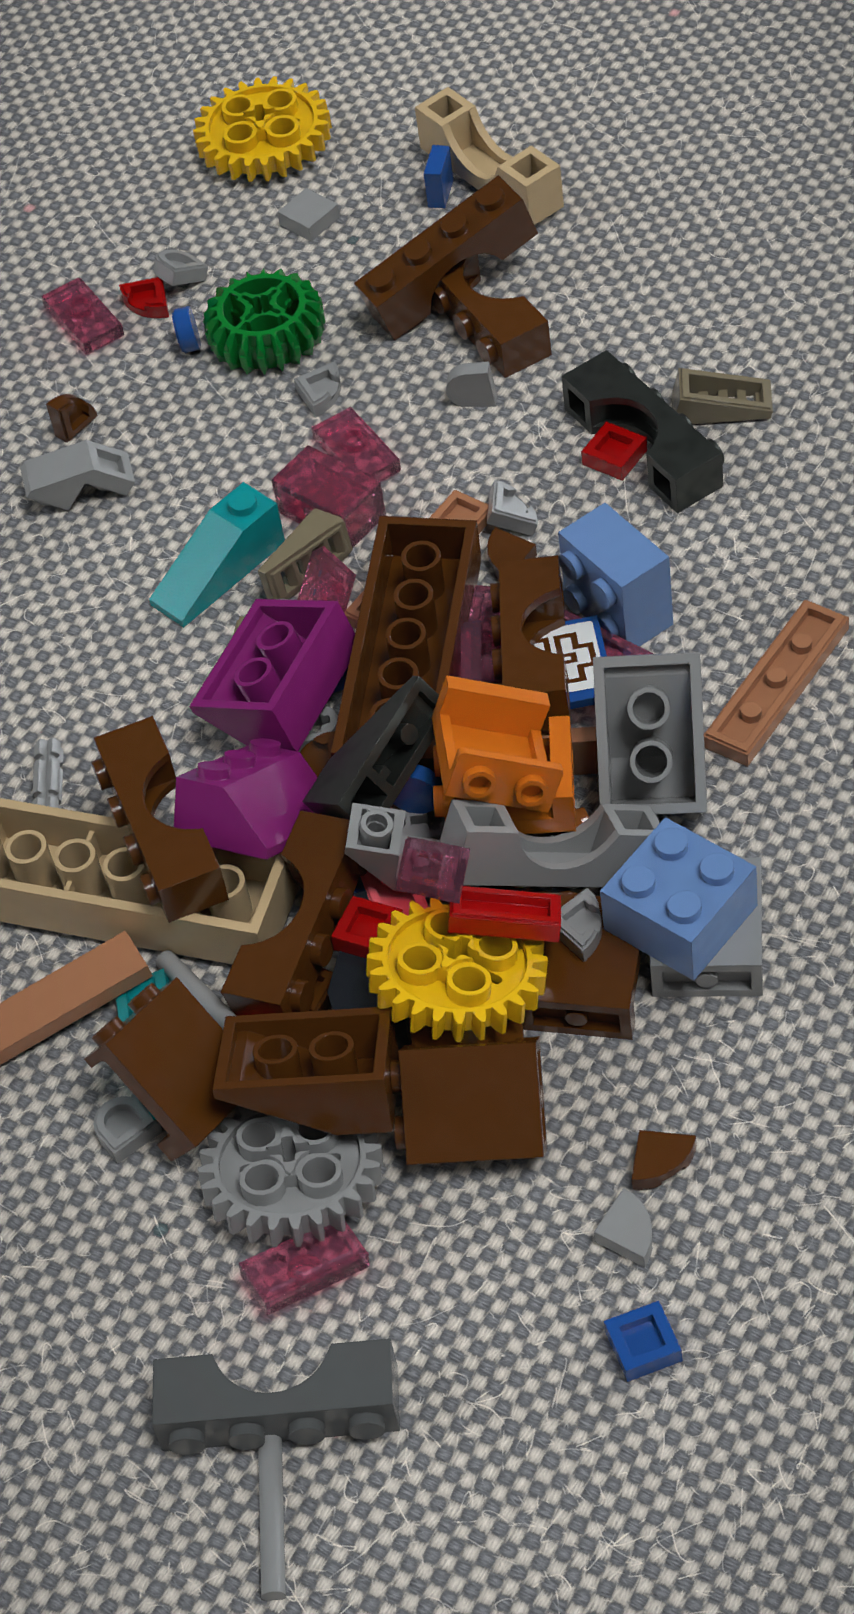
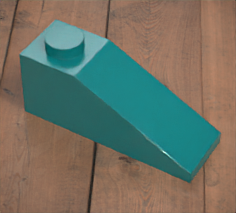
M242 482L207 512L149 598L150 605L183 628L275 552L285 541L277 503L250 485Z

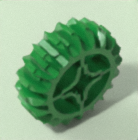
M264 268L257 275H251L246 271L245 278L241 280L230 278L228 287L216 288V296L207 300L208 307L204 312L203 319L207 344L210 345L211 351L217 356L218 361L228 363L231 370L242 367L246 374H249L254 369H261L265 375L268 369L277 367L283 372L285 364L291 362L300 365L301 355H313L314 345L322 343L321 336L323 334L322 331L325 330L324 324L326 323L322 299L319 297L318 291H315L312 287L310 280L302 281L298 273L286 276L282 268L274 274H268Z

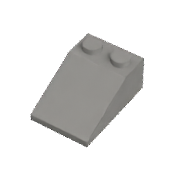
M700 652L593 657L600 804L650 805L655 815L707 812Z

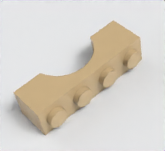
M447 87L415 107L420 148L430 154L432 145L450 146L453 172L479 190L499 175L523 199L534 225L564 207L560 165L532 145L515 156L507 154L494 142L486 131L476 106L454 90Z

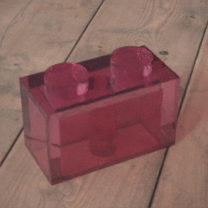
M309 445L271 479L280 514L299 524L314 508L339 516L345 522L352 548L378 524L379 516H386L381 482L367 472L362 473L342 463L336 456L325 454Z

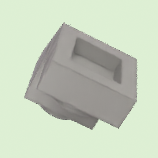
M84 440L26 460L20 467L26 498L32 499L41 505H52L66 510L70 509L85 483L101 491L109 490L126 496L135 483L128 452L89 440Z
M352 803L345 854L394 891L447 898L450 880L436 853L440 840L403 835L405 810Z

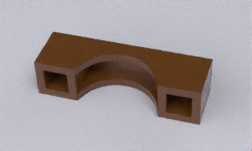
M498 175L354 282L372 317L395 341L431 314L433 293L439 281L454 265L470 256L478 254H490L504 260L536 236L538 232L523 199Z
M478 255L470 256L460 261L439 281L431 300L435 309L441 315L446 314L453 321L461 338L464 340L469 339L477 347L482 360L489 362L490 365L492 364L504 378L552 355L548 320L525 296L505 299L492 298L473 290L481 281Z
M556 555L498 562L499 582L490 583L493 613H500V615L491 616L494 646H501L500 649H492L495 680L502 679V683L495 684L548 693L550 708L541 731H549V717L570 716L571 723L570 694L564 655L547 652L534 646L546 634L565 626L564 592L559 557Z
M153 716L94 737L100 758L91 761L101 790L104 791L111 788L114 796L108 798L107 802L117 828L127 825L131 833L124 836L123 840L133 866L136 867L141 864L145 866L147 873L140 875L139 878L150 906L160 903L168 923L229 900L220 865L203 828H175L160 822L154 817L155 811L162 799L176 787V775L169 751Z
M300 810L281 856L294 882L304 889L302 904L294 919L278 934L261 942L241 945L221 990V994L229 1008L236 1016L304 1012L310 1009L314 999V985L321 968L327 966L332 958L334 949L331 935L353 896L360 876H364L368 872L345 854L349 819Z

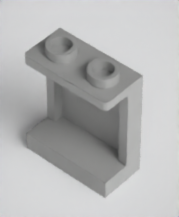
M738 856L756 866L758 906L694 981L650 956L653 997L763 996L761 857L745 858Z

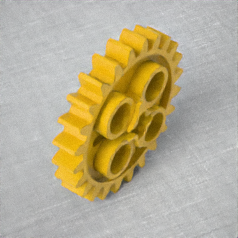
M273 76L268 84H262L261 79L258 77L255 78L254 85L249 87L240 81L238 83L239 90L237 91L229 88L223 89L224 98L211 96L212 107L201 106L202 117L194 119L196 129H193L199 158L205 159L207 168L215 166L219 176L230 170L231 180H236L242 174H247L248 182H252L257 174H262L265 181H270L273 172H278L282 177H287V168L293 167L301 171L303 170L302 160L316 161L315 151H325L324 141L331 139L330 128H332L326 100L320 99L318 90L309 92L307 83L294 87L292 78H289L283 84H278L277 76Z
M435 895L430 896V906L424 909L415 901L409 902V916L394 910L391 912V925L386 923L378 924L377 937L370 938L369 954H367L366 976L369 977V992L378 994L377 1006L379 1009L392 1007V1021L394 1023L408 1017L411 1018L410 1032L416 1033L426 1025L432 1027V1039L437 1040L444 1030H450L456 1042H461L464 1031L472 1030L479 1040H484L485 1027L489 1026L497 1032L504 1034L506 1033L507 1019L522 1024L524 1022L525 1009L535 1011L538 1005V996L545 993L548 957L543 956L544 941L448 933L449 904L442 905Z

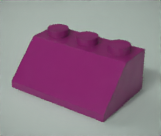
M255 599L189 707L193 714L246 746L250 744V740L265 738L279 741L283 749L298 752L349 666L355 632L339 602Z
M259 738L250 740L249 745L238 750L225 751L224 756L213 761L200 762L197 768L176 777L173 827L181 829L203 828L211 847L267 860L283 851L300 810L314 813L302 801L318 777L300 752L281 748V743L273 739Z

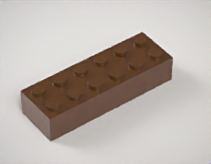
M379 516L332 743L331 756L412 676H420L438 694H440L446 675L461 678L482 560L477 520ZM435 738L418 763V765L425 766L435 772L433 746L436 745Z

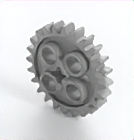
M238 1106L239 1119L234 1120L225 1117L220 1122L222 1133L211 1132L207 1136L209 1148L200 1149L199 1152L202 1165L198 1167L200 1186L205 1206H212L214 1220L220 1222L227 1219L229 1233L232 1235L247 1228L250 1243H255L264 1233L270 1234L272 1247H277L284 1235H291L295 1246L300 1247L303 1242L304 1233L312 1232L320 1242L324 1241V1227L328 1225L341 1232L345 1231L344 1215L347 1214L361 1219L364 1216L362 1202H375V1185H380L383 1182L381 1167L384 1164L377 1133L367 1135H334Z

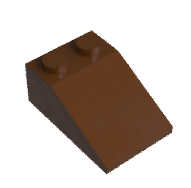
M369 1007L226 1016L213 1085L214 1098L334 1135H367L393 1132L396 1094L392 1092L390 1064L392 1059H399V1048L395 1025L392 1021V1007L384 1009Z

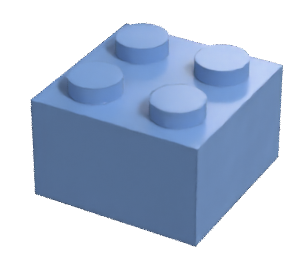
M603 503L558 532L560 547L559 564L563 575L564 602L577 615L580 613L584 617L597 615L603 640L614 642L628 655L673 625L669 556L608 504Z
M665 817L600 890L604 930L694 981L758 906L756 866Z

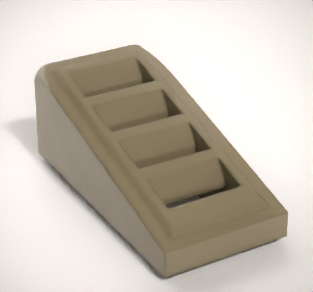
M678 368L671 395L672 408L678 414L683 413L692 424L771 419L773 413L771 380ZM746 396H754V401L747 400Z
M314 508L258 570L267 599H290L339 564L351 553L353 548L345 522L341 517ZM284 571L285 576L282 578L281 572Z

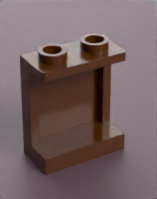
M571 891L559 893L540 892L561 895V907L578 895V893ZM600 896L595 897L598 901L602 917V936L596 950L585 962L560 940L559 943L544 941L543 956L548 957L545 993L538 996V1005L535 1011L525 1009L524 1030L633 1040L635 1027L634 998L642 951L604 930Z
M177 977L161 989H158L152 982L127 1004L133 1013L124 1022L116 1016L91 1038L98 1046L84 1059L91 1068L101 1061L106 1062L168 1132L157 1146L171 1162L196 1148L237 1106L215 1099L213 1094L223 1029Z
M540 1036L520 1037L511 1042L416 1047V1044L404 1045L399 1050V1059L391 1060L390 1077L393 1094L402 1093L403 1116H395V1143L397 1150H406L407 1165L538 1158L545 1156L548 1145Z

